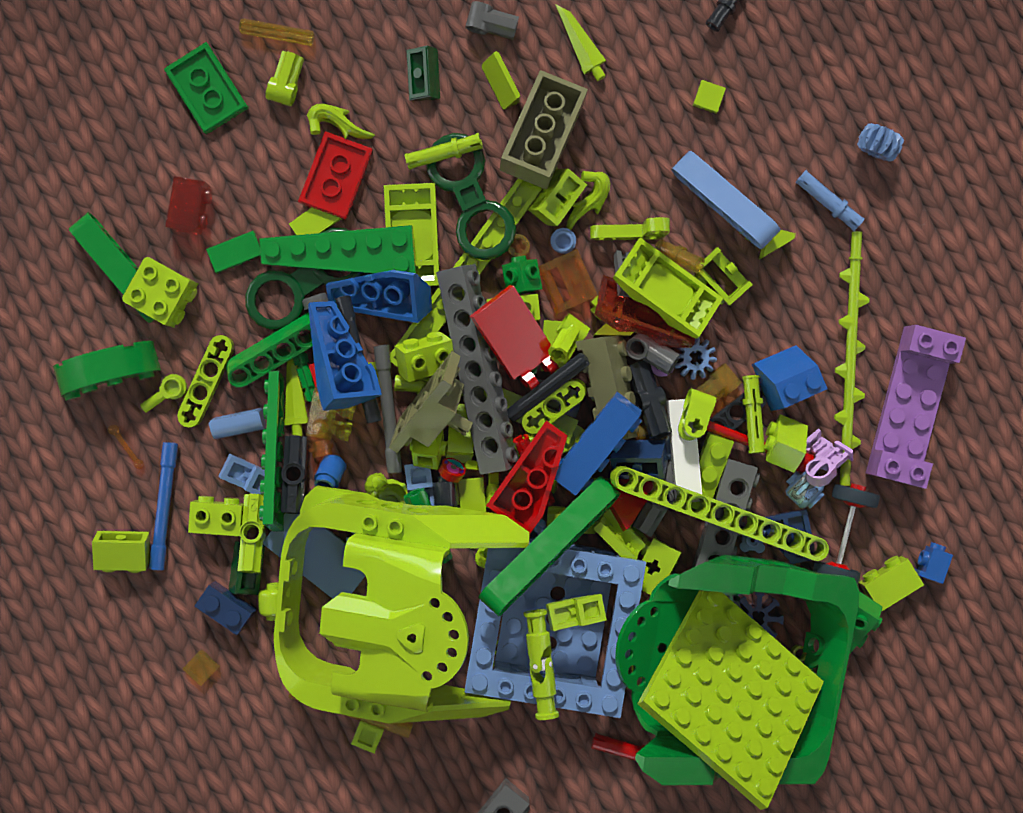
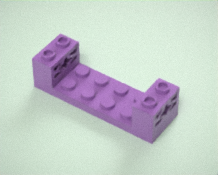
M919 325L904 327L866 474L927 489L933 463L925 462L924 460L949 364L960 363L966 340L965 337Z

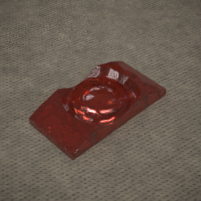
M602 276L595 315L603 322L619 332H637L641 335H647L659 346L693 347L695 343L694 337L669 326L649 306L629 297L618 296L617 282L611 277Z

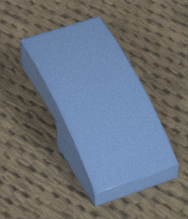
M229 454L219 474L220 479L242 487L245 491L252 494H261L260 483L261 480H264L265 470L244 459Z
M413 464L404 465L407 490L410 492L417 488H424L431 505L434 506L431 469L413 466Z

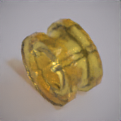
M517 234L515 235L514 243L516 244L515 240H522V245H526L525 250L521 249L522 253H515V248L510 246L508 252L512 257L526 256L530 249V243L524 235Z

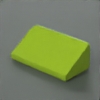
M496 51L482 64V69L502 109L506 110L520 103L521 95L499 52Z

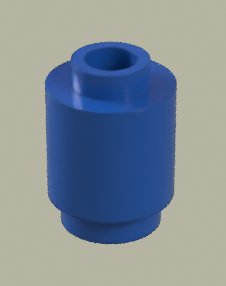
M326 455L323 457L314 476L315 487L319 485L338 488L346 470V463L340 456Z

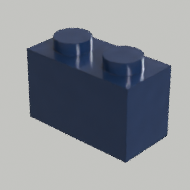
M626 440L617 453L612 450L610 456L612 470L617 466H626L658 479H664L668 464L666 440ZM623 472L618 479H629V474Z
M216 581L208 585L194 606L235 635H238L245 628L257 610Z

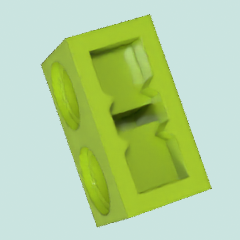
M557 169L548 189L541 191L528 210L546 225L558 226L587 184L570 169Z

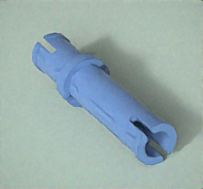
M807 170L795 182L830 210L834 218L838 217L853 231L864 221V217H861L847 205L848 201L845 199L842 201Z

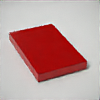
M325 131L298 203L347 221L373 149Z

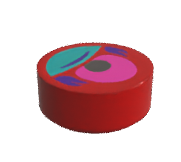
M445 458L439 467L440 475L449 482L461 481L466 472L465 466L454 458Z

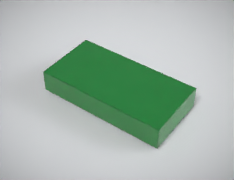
M254 230L206 249L217 274L261 256L260 243Z

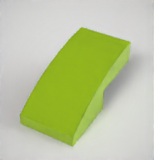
M602 594L576 597L546 604L550 630L552 631L577 625L585 626L607 620Z

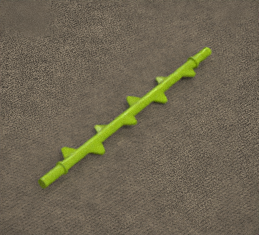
M860 231L852 232L851 257H849L850 268L839 273V278L849 283L848 315L839 319V325L847 330L846 361L835 368V373L843 377L845 382L843 410L834 415V420L842 425V443L851 449L861 445V440L852 434L854 403L865 398V393L855 388L856 355L865 350V345L857 340L858 308L869 303V298L859 292L861 260H863V257H861L862 232ZM849 459L840 466V485L850 486L851 460Z

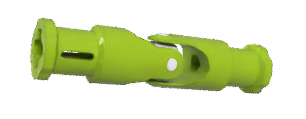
M534 609L524 611L523 614L527 618L528 626L526 640L530 659L533 697H536L538 711L535 716L537 720L555 719L559 717V712L555 707L554 695L557 693L551 658L550 633L546 630L545 622L547 610ZM540 671L546 672L545 678L542 677Z

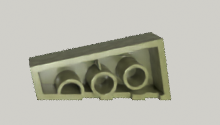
M609 336L576 341L577 350H583V354L587 356L590 362L589 366L583 370V373L587 372L589 375L590 383L587 391L591 400L596 404V407L593 408L594 420L616 392H619L635 405V395L631 391L630 386L632 372L627 365V342L624 340V336ZM639 425L633 433L628 430L623 439L638 437Z

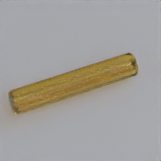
M241 19L239 23V31L242 34L312 46L314 43L315 35L310 30L249 19Z

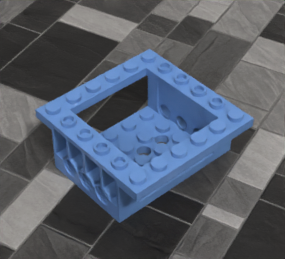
M529 537V544H530L535 538ZM573 544L503 613L494 668L492 667L501 616L498 617L480 600L464 692L537 704L536 697H533L530 659L527 649V618L524 617L523 612L534 609H546V604L556 601L602 594L606 614L611 583L618 585L601 686L597 684L596 672L605 621L585 626L577 625L556 631L550 630V625L546 620L548 614L545 615L546 630L557 641L555 648L551 649L557 693L554 695L555 707L621 718L626 686L622 682L616 667V643L627 617L640 604L646 561L619 557L617 552L613 550ZM488 548L481 592L525 548ZM560 586L565 590V595L560 600H555L550 595L552 588ZM633 632L629 634V641L632 640L634 636ZM630 649L626 651L625 658L629 657ZM540 671L542 677L545 678L546 672Z

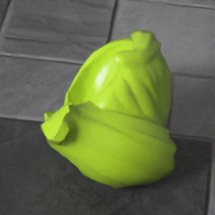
M382 473L370 475L365 482L366 493L380 500L406 504L404 495L409 492L405 483L394 479H386Z

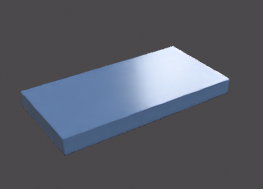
M285 513L284 532L271 531L264 541V545L280 558L287 532L293 521L300 514ZM314 527L309 533L305 546L303 576L332 599L341 592L352 594L365 577V574L358 569L343 567L346 542L328 528Z

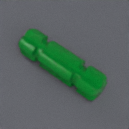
M302 352L292 359L294 366L298 367L296 372L301 387L305 389L303 393L305 400L312 402L318 400L319 395L315 389L311 371L307 364L309 362L308 356L305 352Z

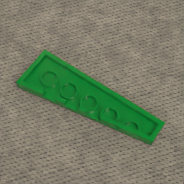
M412 225L259 238L261 264L368 274L398 270L417 274Z
M269 371V379H265L264 383L265 394H268V403L264 404L263 408L264 419H267V428L263 429L262 441L263 444H266V452L261 457L262 470H265L264 480H261L260 493L264 495L263 505L259 508V519L263 521L264 526L273 532H284V513H281L282 498L279 492V487L283 483L282 468L279 467V462H282L284 459L283 443L279 442V437L284 436V376L279 371Z

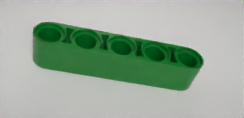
M87 212L69 228V231L124 295L138 267L102 224L90 212ZM137 310L148 323H152L155 320Z
M309 312L228 360L226 370L230 384L235 387L247 386L269 373V371L274 370L313 347ZM303 330H310L308 335H299ZM281 343L288 344L286 348H277V346ZM259 356L266 357L264 361H255V359ZM237 369L244 370L242 374L233 373Z

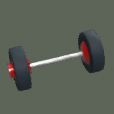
M851 483L850 487L835 484L832 497L843 500L845 504L851 507L837 562L831 561L826 563L816 561L813 572L853 577L858 585L860 572L849 569L847 565L842 564L856 507L863 508L867 506L877 508L880 496L866 492L865 486Z

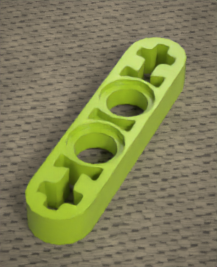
M215 336L207 347L178 411V421L184 427H196L203 420L224 374L226 364L234 352V343L227 336ZM225 340V346L228 347V350L221 351L218 357L223 358V362L221 363L217 359L210 358L211 354L217 356L219 348L216 347L217 342L222 343ZM211 362L215 363L218 367V373L214 377H209L205 373V366ZM198 386H204L207 389V396L203 400H198L194 395V391ZM189 401L202 404L201 409L199 407L194 409L193 415L196 416V419L190 420L188 423L187 416L184 414L185 412H190L194 406L189 404Z

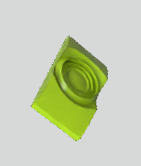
M435 183L384 185L386 227L413 226L417 275L429 286H439L436 274L440 269Z
M641 237L613 276L617 284L633 300L649 306L669 326L696 339L700 337L723 300L722 296Z

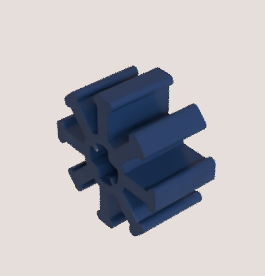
M753 592L752 604H749L743 594H738L740 604L745 607L744 612L753 619L752 613L756 611L760 618L754 621L775 638L777 633L769 628L767 623L769 621L783 624V615L779 612L769 613L774 607L780 606L778 601L769 595L768 599L762 603L764 593Z

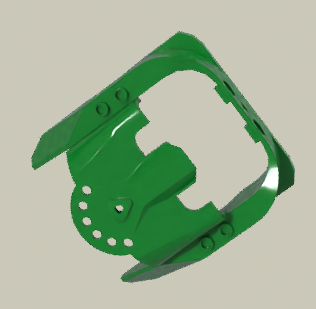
M730 555L717 557L681 574H671L664 578L651 592L650 599L638 605L627 617L616 643L615 659L618 674L624 685L632 690L633 707L641 725L646 731L656 735L653 740L636 753L635 760L641 770L661 785H713L718 778H723L637 703L699 590L722 592L726 596L730 595V600H732V595H750L753 592H764L802 598L806 602L811 614V631L806 632L803 652L806 653L804 665L812 672H814V668L818 667L817 676L824 682L779 784H815L824 773L829 760L859 607V588L855 578L845 575L817 573L781 561ZM655 607V613L651 616L650 611ZM640 617H642L643 621L638 626L637 621ZM633 632L634 636L632 640L629 641V634ZM816 639L819 641L817 652L814 650V641ZM630 649L629 657L625 658L626 651ZM633 665V671L628 674L629 667ZM642 677V682L637 685L638 678Z

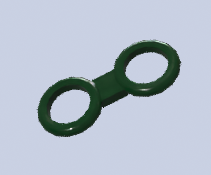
M460 133L444 135L434 142L432 147L450 142L451 138L461 139L468 137V135ZM483 149L472 151L475 158L474 168L463 180L448 181L439 175L436 166L437 162L427 164L426 169L431 181L435 183V186L444 191L454 192L463 212L457 221L456 236L458 244L463 251L474 259L480 260L495 259L507 252L515 239V220L507 207L496 201L486 200L478 181L484 173L486 162ZM484 211L498 214L505 224L503 239L498 245L490 249H479L471 245L466 233L468 223L472 217Z
M331 228L322 233L350 230L346 228ZM299 268L292 274L282 270H269L259 274L249 284L245 294V307L250 318L258 326L268 330H279L301 317L304 310L302 301L307 295L324 284L360 277L364 273L351 272L344 277H332L327 275L322 269ZM270 281L286 283L294 294L292 311L280 320L265 318L256 306V295L259 289Z

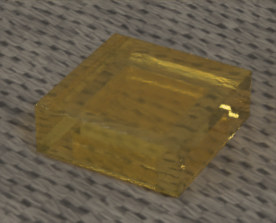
M201 649L187 663L183 670L202 686L220 665Z

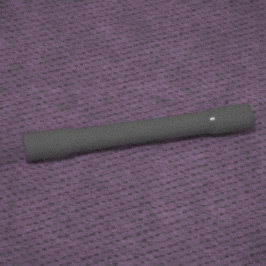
M378 345L373 347L375 366L382 393L380 399L386 444L387 473L402 472L401 452L396 453L389 448L396 428L390 372L389 345Z

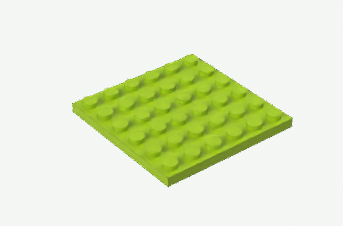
M699 590L637 704L755 806L763 810L768 808L824 681L724 593Z

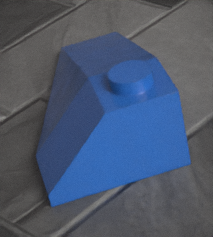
M389 270L326 284L329 301H334L336 304V298L350 295L354 312L418 323L432 311L431 287L416 273Z
M310 302L308 309L316 384L322 410L346 409L380 397L382 393L376 370L371 363L368 364L361 352L363 349L359 342L356 343L348 331L349 325L335 302Z

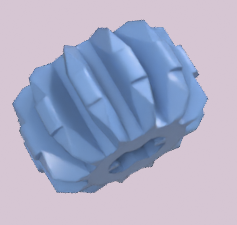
M871 123L867 124L861 132L857 145L868 155L883 161H893L900 154L904 139L899 133L885 126Z
M685 338L684 344L686 348L681 344L676 346L682 353L679 356L681 362L677 363L675 368L684 367L681 371V376L687 375L690 370L691 380H695L697 372L701 378H705L704 369L709 372L714 370L708 362L717 361V358L709 357L710 353L715 352V348L705 349L709 344L707 339L699 345L700 338H694L692 345L690 339ZM698 352L699 355L697 358L700 360V362H695L692 364L690 362L692 358L689 355L690 353L694 354Z

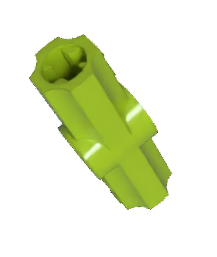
M250 493L244 495L242 525L239 530L241 539L238 572L261 573L263 544L266 538L265 526L263 521L259 519V508L263 505L264 495ZM258 528L259 534L257 538L247 539L248 530Z

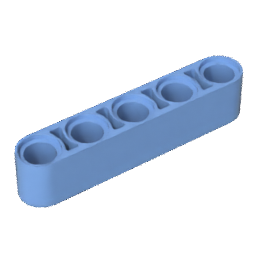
M688 151L671 169L673 174L685 186L759 249H763L780 232V227L772 218L694 152Z

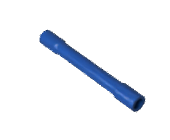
M163 442L161 474L154 537L149 561V569L164 570L166 538L178 443Z

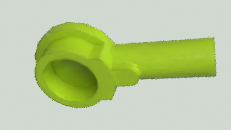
M177 374L166 376L159 387L160 391L140 404L142 410L148 412L165 399L181 398L187 390L185 379Z

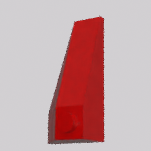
M546 420L486 506L497 514L506 515L529 531L530 535L545 513L568 435Z

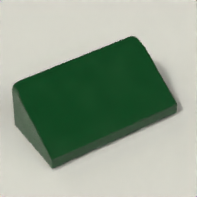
M428 45L406 50L409 101L440 99L438 50Z
M235 541L228 590L234 594L258 595L261 573L238 572L240 541ZM263 544L262 565H263V558H264V551H265V545H264V544Z

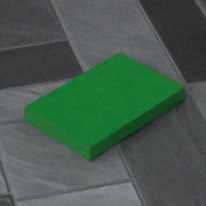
M207 42L164 68V71L206 135L249 108Z

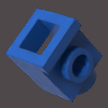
M931 542L930 547L926 546L925 550L920 552L918 557L919 567L914 569L919 576L943 584L953 555L945 552V546Z

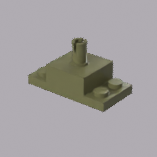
M451 351L399 417L389 445L391 450L398 453L404 445L409 446L413 438L429 447L446 425L463 436L466 435V432H469L473 422L456 413L464 387L463 383L455 379L460 371L458 367L460 355Z

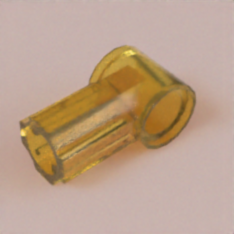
M724 363L708 376L709 379L695 390L715 396L716 401H718L722 396L725 397L734 391L742 381Z

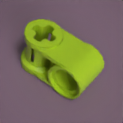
M692 388L688 391L678 425V433L681 438L691 441L705 434L710 416L715 407V396ZM690 423H693V428L696 429L693 433L691 432L692 428L688 426Z

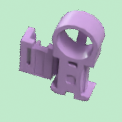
M817 429L807 438L806 452L815 454V459L808 462L805 469L806 479L809 484L817 487L829 484L837 475V468L848 459L853 461V450L839 441H835L833 447V443L821 436L820 429ZM819 469L828 472L824 476H814Z

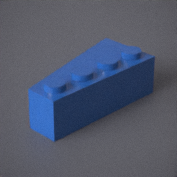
M616 392L597 415L595 421L584 431L578 443L575 442L567 455L562 458L555 480L575 496L580 490L584 491L594 481L591 476L595 471L601 472L610 461L607 456L613 450L617 453L626 440L623 439V436L629 430L633 433L642 420L639 419L642 410L619 392Z

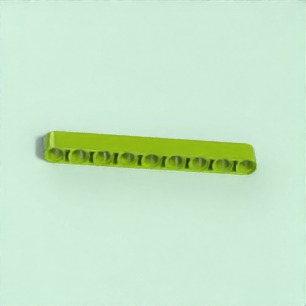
M617 466L610 473L611 484L621 491L814 561L823 560L828 555L829 546L827 542L812 534L626 466ZM627 472L629 474V481L625 485H620L618 481L620 474ZM651 481L653 483L652 491L644 494V483ZM675 489L677 498L669 503L667 501V494ZM699 498L701 503L699 509L692 511V501ZM720 507H723V517L721 519L716 520V510ZM746 516L747 524L745 527L740 528L739 520L741 517ZM769 524L771 531L769 535L764 537L762 533L763 528ZM790 533H793L794 540L790 545H787L786 538ZM813 542H816V551L810 553V545Z

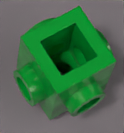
M526 256L511 258L512 263L502 265L505 288L512 285L519 294L542 290L537 259L527 260Z

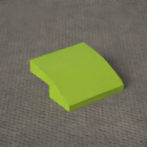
M610 508L598 519L593 528L624 558L637 559L639 552L647 544L648 538L632 525L623 532Z

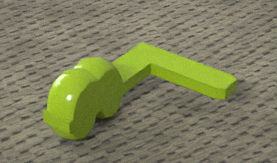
M468 460L465 462L467 470L479 471L477 461ZM499 472L488 473V486L485 492L486 505L499 488Z

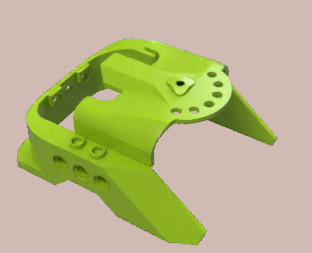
M319 485L314 487L304 497L300 515L291 524L281 553L274 628V650L278 672L284 686L293 697L314 709L388 724L478 718L509 710L511 700L465 693L464 688L443 685L453 678L463 665L468 652L469 633L461 609L450 596L443 593L442 562L449 555L450 548H526L529 545V531L506 515L451 506L410 505L380 500L363 492ZM314 527L355 533L346 542L343 567L358 569L365 574L368 583L367 595L362 596L341 592L322 607L319 634L332 642L336 647L361 651L360 665L357 671L351 667L331 664L318 659L306 648L300 636L298 620L305 546L309 533ZM432 598L439 600L440 606L438 608L431 605ZM445 612H450L452 614V621H446L444 619ZM450 630H456L459 633V638L453 639L450 636ZM410 634H415L416 640H413ZM449 648H454L457 651L456 657H451L448 654ZM439 663L446 664V672H442L439 670ZM423 672H430L432 679L426 680L423 677Z

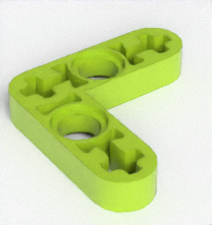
M647 218L643 224L590 226V239L638 240L640 237L643 240L663 239L670 232V218Z

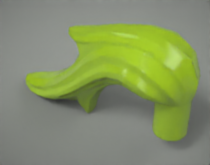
M316 104L308 111L307 117L312 135L321 133L319 122H328L339 128L345 139L348 135L359 139H371L375 136L373 133L362 130L351 123L345 116L349 113V110L327 104Z
M582 171L581 180L593 182V189L585 199L572 205L574 209L569 216L566 228L572 230L580 217L590 210L594 209L596 214H599L610 191V179L605 173Z

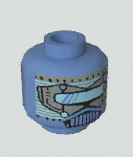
M796 471L786 481L789 484L786 489L787 496L800 508L808 506L811 509L825 495L822 492L824 486L817 487L807 482L806 471L802 474Z

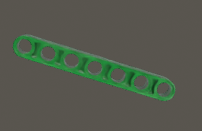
M599 476L483 589L478 598L498 617L501 616L614 504L621 493L606 479Z

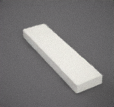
M685 399L668 400L666 402L668 420L672 429L670 446L674 484L702 494L697 438L687 441L681 438L678 433V425ZM693 423L688 424L692 428L691 432H695L696 429L693 428ZM674 489V491H675V499H676V498H677V492H676V490ZM699 498L694 499L692 502H699L700 500Z

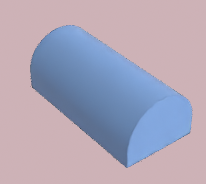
M258 408L215 417L210 420L209 427L213 438L219 439L265 429L266 422L263 409Z

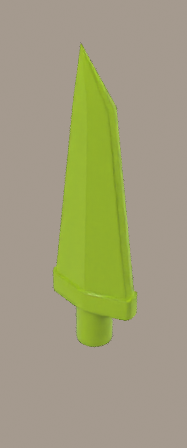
M556 5L581 65V70L584 74L592 71L597 81L602 80L606 75L600 65L605 63L606 59L573 14Z
M293 359L287 361L284 425H292V435L303 436L302 424L309 423V417L307 416L303 389L296 372L298 367L294 366Z

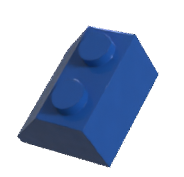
M797 345L752 364L755 374L759 375V383L771 411L786 408L827 390L818 365Z

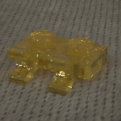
M315 387L306 435L331 440L332 434H334L338 439L349 442L353 423L335 421L336 413H339L343 418L353 420L356 405L346 409L323 411L318 389Z

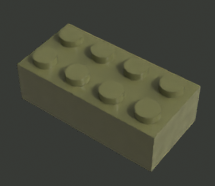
M540 70L503 152L499 171L547 190L583 108L588 89Z

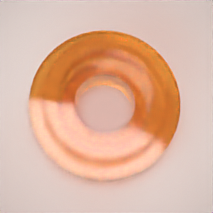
M327 440L313 442V448L308 449L309 452H312V457L316 458L333 454L332 447L334 445L333 443L328 444Z

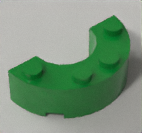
M153 341L134 342V346H113L62 361V366L55 364L53 369L61 397H65L66 401L81 397L80 392L84 394L98 390L97 386L107 383L109 387L123 383L122 379L139 377V380L154 377V372L160 371L161 368Z

